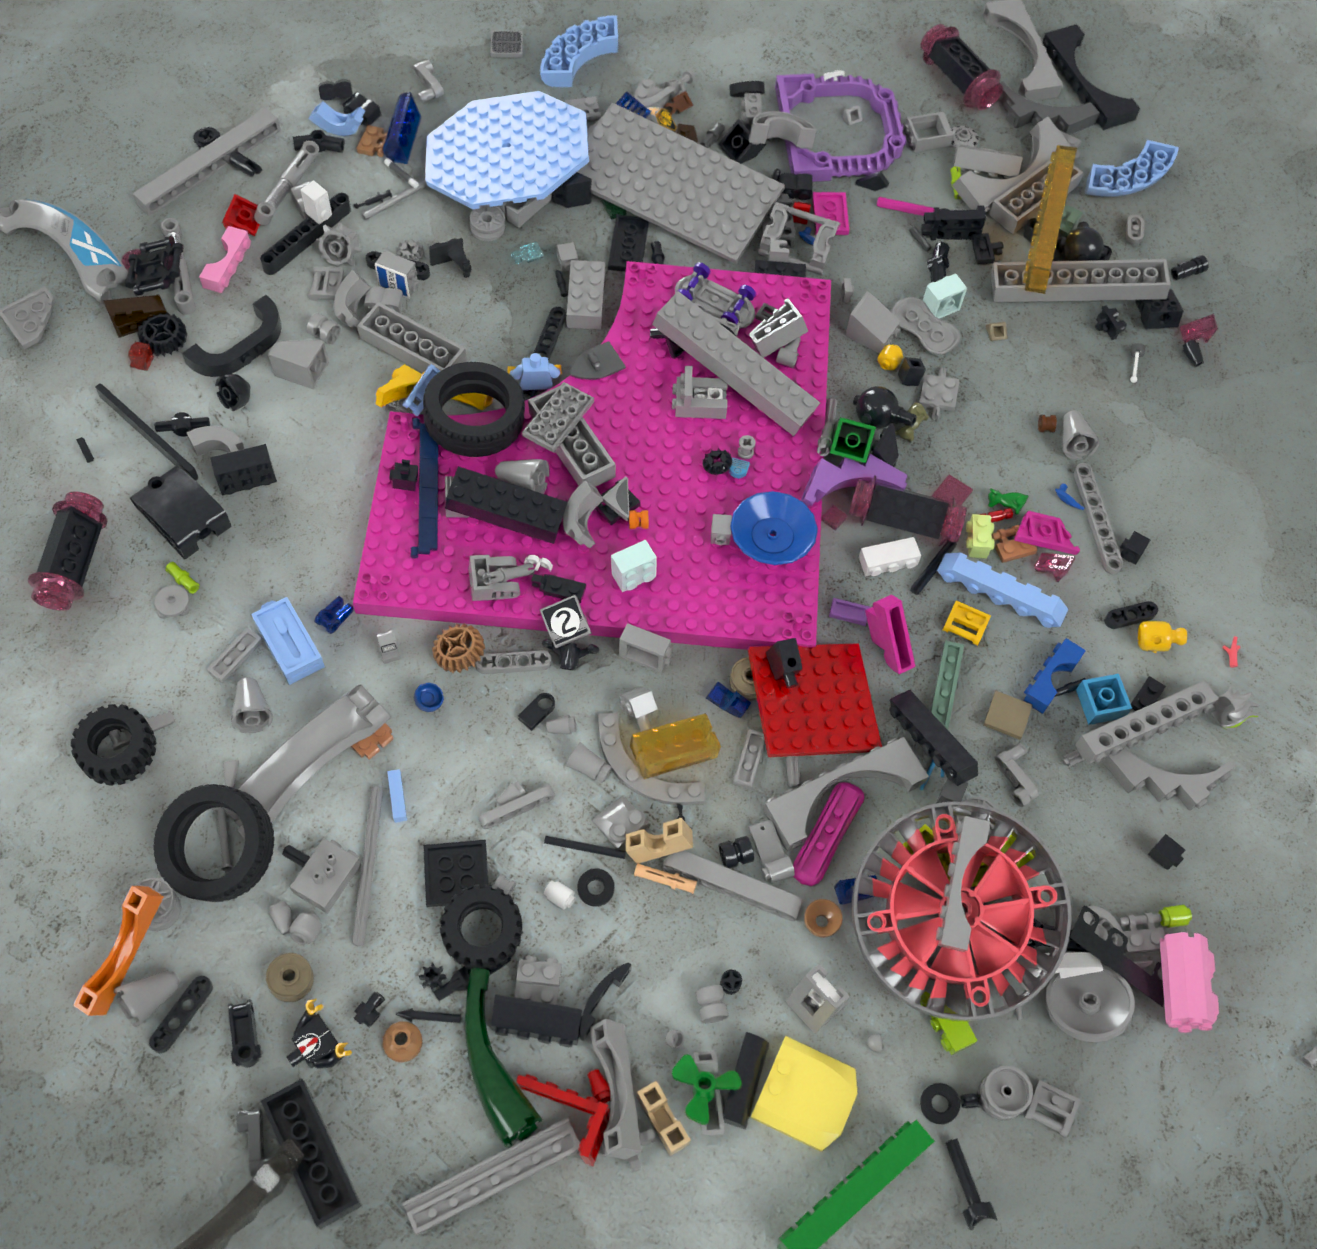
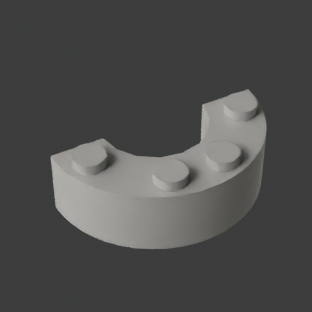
M766 111L754 117L749 142L756 145L760 143L765 144L766 139L779 137L791 141L796 147L801 149L812 148L817 130L809 121L797 115L781 111Z

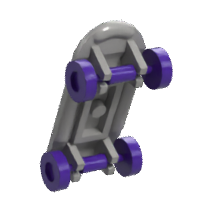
M697 262L693 267L694 272L692 275L680 279L675 286V294L679 291L693 303H701L706 313L720 319L727 318V321L736 325L741 324L740 328L749 326L754 320L755 310L750 301L756 296L755 290L748 285H742L738 290L739 294L706 279L711 271L704 263Z

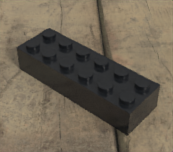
M458 466L446 497L445 509L554 544L567 502Z
M300 1079L261 1100V1104L316 1227L321 1230L362 1207L306 1082Z

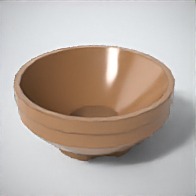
M818 899L808 905L804 921L807 929L813 935L823 938L834 935L840 929L843 917L840 908L834 902L827 899ZM818 916L825 917L828 921L827 926H818L816 918Z
M401 1021L392 1024L386 1030L382 1044L385 1054L390 1059L396 1062H408L414 1059L421 1051L423 1039L420 1030L414 1024ZM399 1033H405L408 1036V1040L404 1045H397L395 1043V1037Z

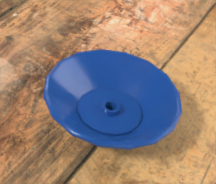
M775 491L756 493L743 500L733 512L730 525L734 542L744 554L757 562L771 565L793 563L806 556L816 542L818 531L814 514L804 502L790 494Z

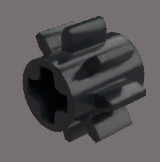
M434 963L428 968L423 966L424 975H419L420 980H425L422 987L426 988L429 986L432 992L438 986L443 988L441 981L447 979L445 974H440L443 972V967L436 968ZM432 974H435L434 980L430 981L429 978H431Z

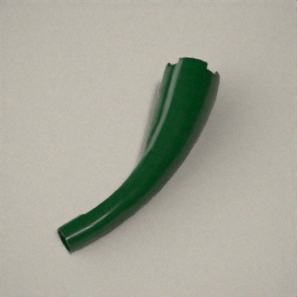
M471 968L465 1007V1036L469 1064L485 1114L501 1142L506 1148H510L513 1146L511 1142L516 1139L522 1142L532 1135L538 1128L535 1123L537 1121L542 1122V1118L491 1047L485 1019V995L488 991L490 971L481 968Z

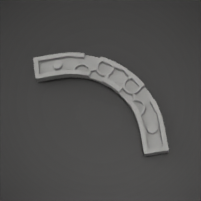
M618 713L598 714L599 737L603 755L608 764L612 766V772L625 786L644 798L648 797L663 804H705L703 782L670 783L655 779L641 771L629 759L622 746Z

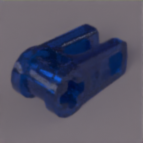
M338 596L316 615L314 622L317 625H322L329 634H332L352 614L353 606L347 603L343 607L344 600Z

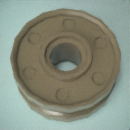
M749 657L741 658L732 667L729 679L730 688L737 697L743 700H757L754 681L746 678H753Z
M285 953L276 957L269 964L266 971V982L269 990L278 1000L296 1002L303 999L310 992L314 984V974L309 962L303 956L296 953ZM288 974H295V978L292 981H285V977Z

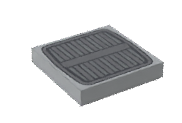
M491 30V57L522 58L523 31Z

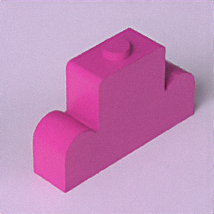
M889 595L874 602L873 607L865 610L872 642L885 651L884 659L887 665L896 673L901 674L914 668L915 662L902 601L894 595Z

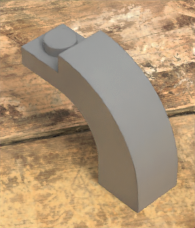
M354 270L346 276L337 290L334 299V312L337 318L347 326L358 328L357 325L361 320L356 312L357 304L361 297L370 289V286Z
M205 426L187 432L189 441L197 456L212 450H222L230 453L245 449L241 439L234 432L223 427Z
M586 480L573 492L568 500L563 516V526L567 535L575 539L580 545L584 544L591 548L595 542L587 528L588 518L594 508L604 499L598 489Z

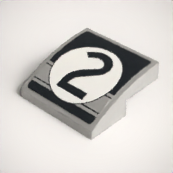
M576 595L540 609L555 648L592 634Z

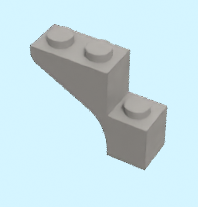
M715 1051L693 1052V1060L699 1072H709L717 1078L718 1061ZM706 1085L700 1086V1088H702V1089H708V1088H709V1087L706 1086ZM715 1090L714 1098L708 1102L709 1123L707 1125L700 1124L702 1135L714 1136L719 1133H725L720 1090Z

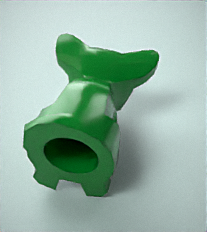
M991 488V492L988 494V506L994 507L1000 503L1004 507L1014 509L1015 514L1018 515L1029 496L1018 492L1001 494L998 490Z

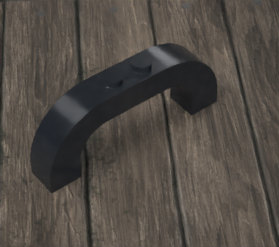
M267 295L254 302L252 305L255 315L263 321L256 331L229 350L219 354L208 353L199 345L194 344L182 353L186 365L198 374L209 377H221L226 374H233L250 364L255 358L271 348L280 336L282 325L276 304Z

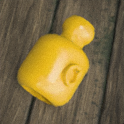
M1144 621L1139 625L1138 645L1144 651H1152L1153 653L1169 651L1172 643L1177 645H1185L1187 643V630L1180 627L1172 630L1171 625L1165 621Z

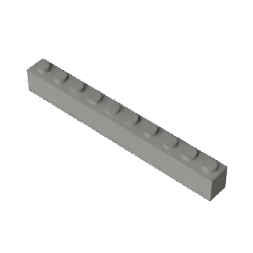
M266 108L257 112L249 119L134 192L133 196L137 206L148 216L156 213L229 165L233 153L239 152L244 155L279 132L281 129L278 118Z

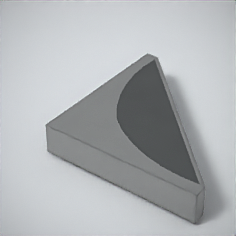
M625 476L602 497L604 499L602 502L628 521V477Z

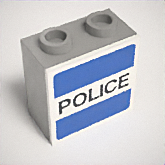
M383 251L375 263L379 287L402 290L403 296L410 298L419 286L415 262Z

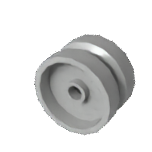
M1000 1066L993 1069L981 1081L978 1089V1094L981 1097L979 1102L989 1116L998 1120H1011L1024 1112L1031 1104L1033 1097L1032 1084L1028 1076L1020 1069L1013 1066Z

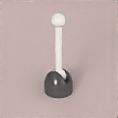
M1139 343L1133 344L1130 351L1131 356L1135 358L1133 376L1130 378L1132 383L1137 382L1138 358H1141L1145 353V346Z

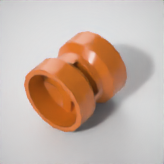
M629 510V529H636L637 527L649 529L648 510H642L641 512Z

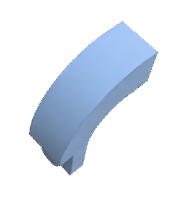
M322 101L314 108L308 119L329 133L339 136H350L356 133L364 119L362 116L365 110L359 107L350 114H341Z

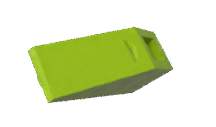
M927 991L923 992L922 1000H920L921 1006L927 1007L931 995ZM944 1005L943 1013L957 1014L952 1009ZM931 1016L930 1023L934 1031L938 1032L943 1029L944 1033L941 1035L943 1038L941 1039V1044L946 1052L950 1051L951 1055L974 1045L978 1041L967 1021H954Z

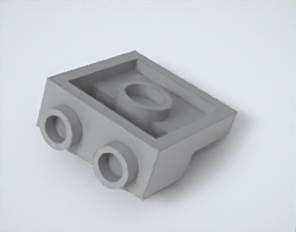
M524 956V960L519 959L514 998L557 1005L562 964L553 958H546L545 962L537 961V958L533 956Z

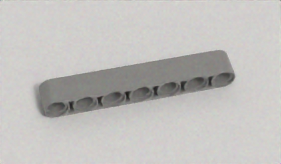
M687 851L667 855L662 866L670 873H678L681 877L696 880L697 884L789 921H796L803 900L794 894Z

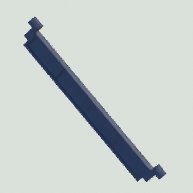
M419 418L413 419L412 426L415 430L420 429L418 547H411L410 557L413 559L418 558V554L430 555V550H438V444L427 432L425 423H420Z

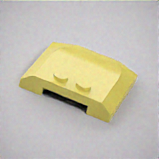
M785 1036L750 1118L822 1152L842 1134L857 1096L856 1069Z

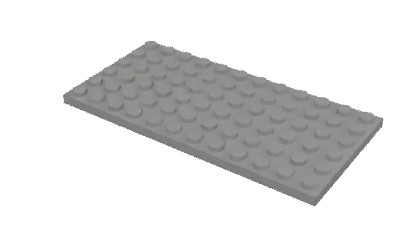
M615 103L610 105L589 135V162L577 171L591 178L592 194L737 264L785 187L784 184Z

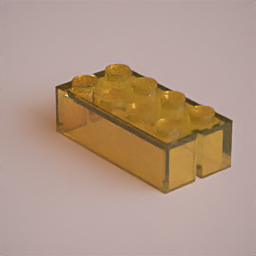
M706 713L632 734L629 746L635 760H638L637 765L643 779L718 757L721 745L715 732H712L713 727Z

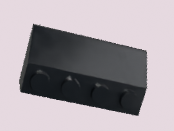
M495 994L491 1028L492 1031H495V1034L500 1036H508L509 1033L517 1035V1038L529 1040L530 1037L537 1038L538 1042L541 1043L560 1042V1046L570 1048L572 1045L577 1046L582 1009Z

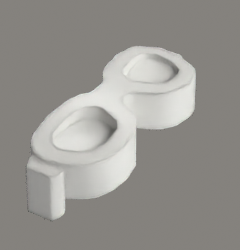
M529 555L524 561V564H536V571H538L540 565L549 569L550 572L553 568L548 559H540L536 555Z

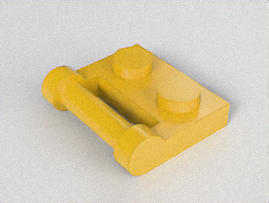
M955 601L942 631L952 632L972 641V644L978 646L991 615ZM954 621L972 630L977 631V634L975 635L971 632L952 625V622Z

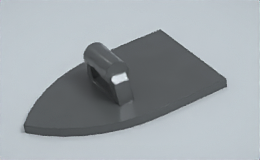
M608 341L581 354L574 362L570 376L586 380L600 379L621 371L626 366Z

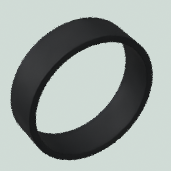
M744 81L729 85L731 97H744L745 93H765L763 81Z

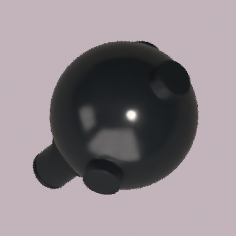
M1080 222L1077 228L1072 230L1066 237H1061L1058 245L1062 247L1064 258L1068 261H1098L1100 258H1105L1108 248H1104L1101 235L1093 228H1090L1087 222Z
M875 386L868 388L860 396L856 395L853 400L859 420L863 424L876 427V429L885 428L890 423H902L913 427L917 419V415L906 412L903 407L899 406L895 394L885 387Z

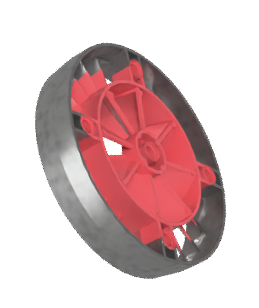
M943 802L928 805L904 815L891 824L873 843L861 863L854 883L852 919L861 953L871 971L888 991L910 1007L925 1014L947 1020L974 1021L1010 1012L1028 1002L1047 985L1058 969L1067 948L1071 928V904L1066 881L1059 864L1044 842L1026 825L1011 815L986 805L971 802ZM953 815L986 820L995 825L988 842L970 859L961 885L962 905L965 907V916L971 927L970 943L979 974L975 973L969 944L968 950L965 952L941 947L931 968L926 964L939 943V940H936V933L938 927H942L943 919L940 918V911L942 905L946 906L947 897H944L945 886L950 884L937 854L949 853L950 861L953 863L955 855L952 854L953 843L958 841ZM930 817L935 842L926 845L916 821ZM940 820L947 822V830H942L939 827L938 822ZM900 832L914 851L913 855L908 852L894 833ZM1010 835H1012L1016 840L1004 854L1000 850ZM880 847L902 867L899 869L876 852L877 849ZM1030 852L1034 858L1018 868L1016 863ZM983 862L984 864L989 866V868L987 869V871L985 872V874L983 875L975 889L970 890L973 881L977 875V872L980 868V865ZM868 869L891 880V885L864 875L865 870ZM908 872L941 895L942 898L941 900L900 881ZM1042 873L1045 874L1049 885L1029 888L1027 880ZM1042 891H1045L1049 894V902H1045L1042 900ZM858 894L886 898V910L858 914ZM1008 896L1012 897V901L983 906V903ZM1055 907V931L1033 927L1034 910ZM939 914V917L900 930L897 929L898 920ZM871 918H878L881 921V927L878 929L873 928L870 924ZM980 921L1012 940L1011 943L980 923ZM889 933L891 942L869 952L867 951L862 936ZM1029 938L1051 946L1050 954L1047 955L1028 946ZM899 954L902 959L882 975L878 968ZM1020 955L1042 970L1037 978L1016 961ZM913 968L917 971L916 975L903 994L896 990L897 986ZM1007 968L1025 988V991L1019 996L1001 973ZM990 977L1004 1003V1006L994 1010L987 979ZM930 978L935 980L927 1007H924L918 1003ZM947 984L964 985L969 1014L943 1013ZM975 991L982 993L983 1001L981 1003H977L974 1000L973 994Z

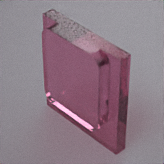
M948 475L931 497L949 501L948 509L956 513L973 489L953 476Z

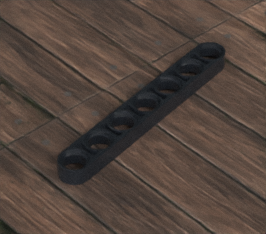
M557 306L551 309L534 350V353H545L548 360H550L566 319V312L562 307ZM555 313H561L562 317L556 318L553 315ZM550 326L557 327V330L550 331L548 328ZM549 339L552 343L544 344L543 341ZM522 390L523 394L530 395V398L535 397L537 390Z

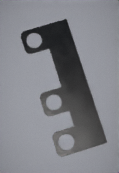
M1083 906L1070 938L1163 1007V980L1158 976V969L1162 968L1161 962L1156 963L1152 976L1123 955L1128 943L1127 936L1115 927H1112L1106 941L1095 933L1100 920L1099 915L1089 907ZM1085 912L1093 914L1095 918L1094 924L1089 925L1085 922L1083 918ZM1114 933L1122 937V946H1116L1113 943L1112 935Z

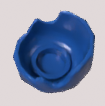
M429 682L419 685L414 693L415 705L424 712H433L439 709L444 701L442 690L436 684Z

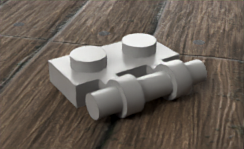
M596 97L565 100V103L586 112L587 120L595 121V119L601 117Z
M1144 913L1143 916H1134L1132 914L1118 919L1119 925L1127 926L1128 931H1123V934L1128 938L1125 954L1160 951V939H1164L1165 933L1163 928H1155L1154 923L1161 922L1160 914ZM1145 924L1146 929L1137 930L1136 925Z

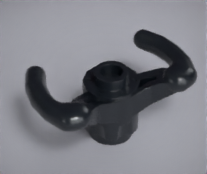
M544 639L542 641V645L545 648L552 649L560 656V669L576 670L580 658L588 654H597L600 650L598 646L593 644L580 649L575 643H568L565 646L555 648L551 639Z

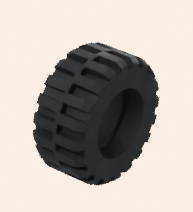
M109 704L108 708L101 706L97 708L98 711L94 713L91 711L86 714L88 717L85 720L81 719L78 723L79 728L74 729L72 735L75 738L71 739L70 745L73 748L71 751L72 756L83 772L99 784L104 782L110 786H113L114 782H117L118 785L125 784V780L130 779V781L136 779L135 776L140 773L142 775L146 771V765L150 766L153 761L151 756H154L156 753V738L144 716L139 714L136 709H129L127 705L122 704L119 707L116 704ZM118 729L122 732L120 729L131 733L130 743L121 754L112 758L97 756V750L101 741L109 735L110 731Z
M478 884L473 885V889L468 890L467 887L462 889L461 894H455L451 897L452 901L450 904L447 903L445 905L444 914L441 915L440 934L447 953L454 958V961L459 965L463 964L467 969H495L496 965L506 963L507 958L512 957L516 952L517 946L520 945L523 927L519 908L509 894H504V890L500 888L493 889L492 885L486 884L485 887H480ZM480 909L495 912L502 923L500 936L493 943L486 946L469 944L464 939L461 931L462 922L466 916Z

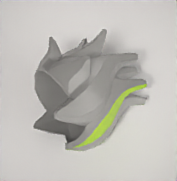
M1230 686L1229 690L1218 698L1219 700L1214 705L1215 711L1210 713V715L1224 729L1233 730L1246 721L1252 723L1253 720L1250 717L1259 716L1251 712L1253 711L1252 707H1259V704L1247 701L1252 692L1240 694L1239 690H1237L1233 694L1232 687Z

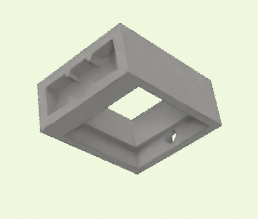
M944 112L907 117L904 133L907 134L909 145L912 146L914 152L951 146L953 133ZM936 127L939 136L918 139L915 130Z
M627 623L620 637L619 657L662 673L664 667L668 668L672 658L670 656L672 652L670 647L671 640Z

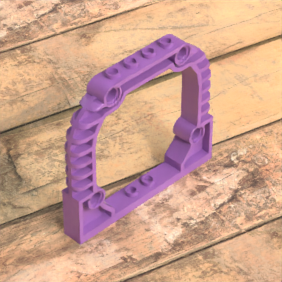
M814 74L776 76L775 91L779 111L790 113V110L800 102L811 103L815 97L858 96L870 101L872 110L881 114L885 132L882 150L874 154L831 157L825 151L814 153L806 148L801 149L785 139L792 174L812 175V182L831 181L832 176H837V178L845 175L846 177H851V175H856V177H860V175L868 176L879 171H885L893 164L895 159L901 157L903 148L906 145V136H903V124L900 123L901 115L897 110L898 101L895 100L891 89L883 88L880 84L876 86L872 83L871 79L867 78L865 80L861 76L852 77V75L843 77L839 75L837 81H834V77L824 81V76L815 78Z

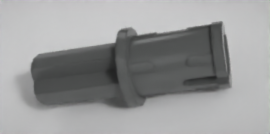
M718 122L711 130L707 131V135L700 141V144L708 148L713 142L717 141L718 136L725 130L724 125Z

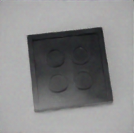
M486 839L423 845L426 907L450 904L452 901L451 897L455 894H461V890L466 887L469 890L473 889V885L479 884L480 887H485L486 884L489 885Z

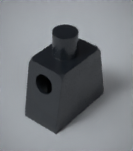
M792 638L777 641L765 652L775 680L784 679L786 688L795 687L798 685L795 675L802 670L797 640Z

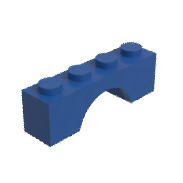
M1067 638L1062 644L1058 642L1052 651L1055 655L1053 657L1049 656L1043 664L1046 668L1043 671L1039 670L1033 678L1036 681L1034 685L1029 684L1024 691L1026 697L1023 701L1032 704V708L1043 714L1057 694L1051 681V675L1059 671L1072 672L1086 650Z

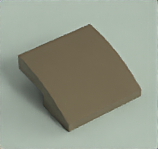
M995 690L983 726L1021 740L1032 704Z

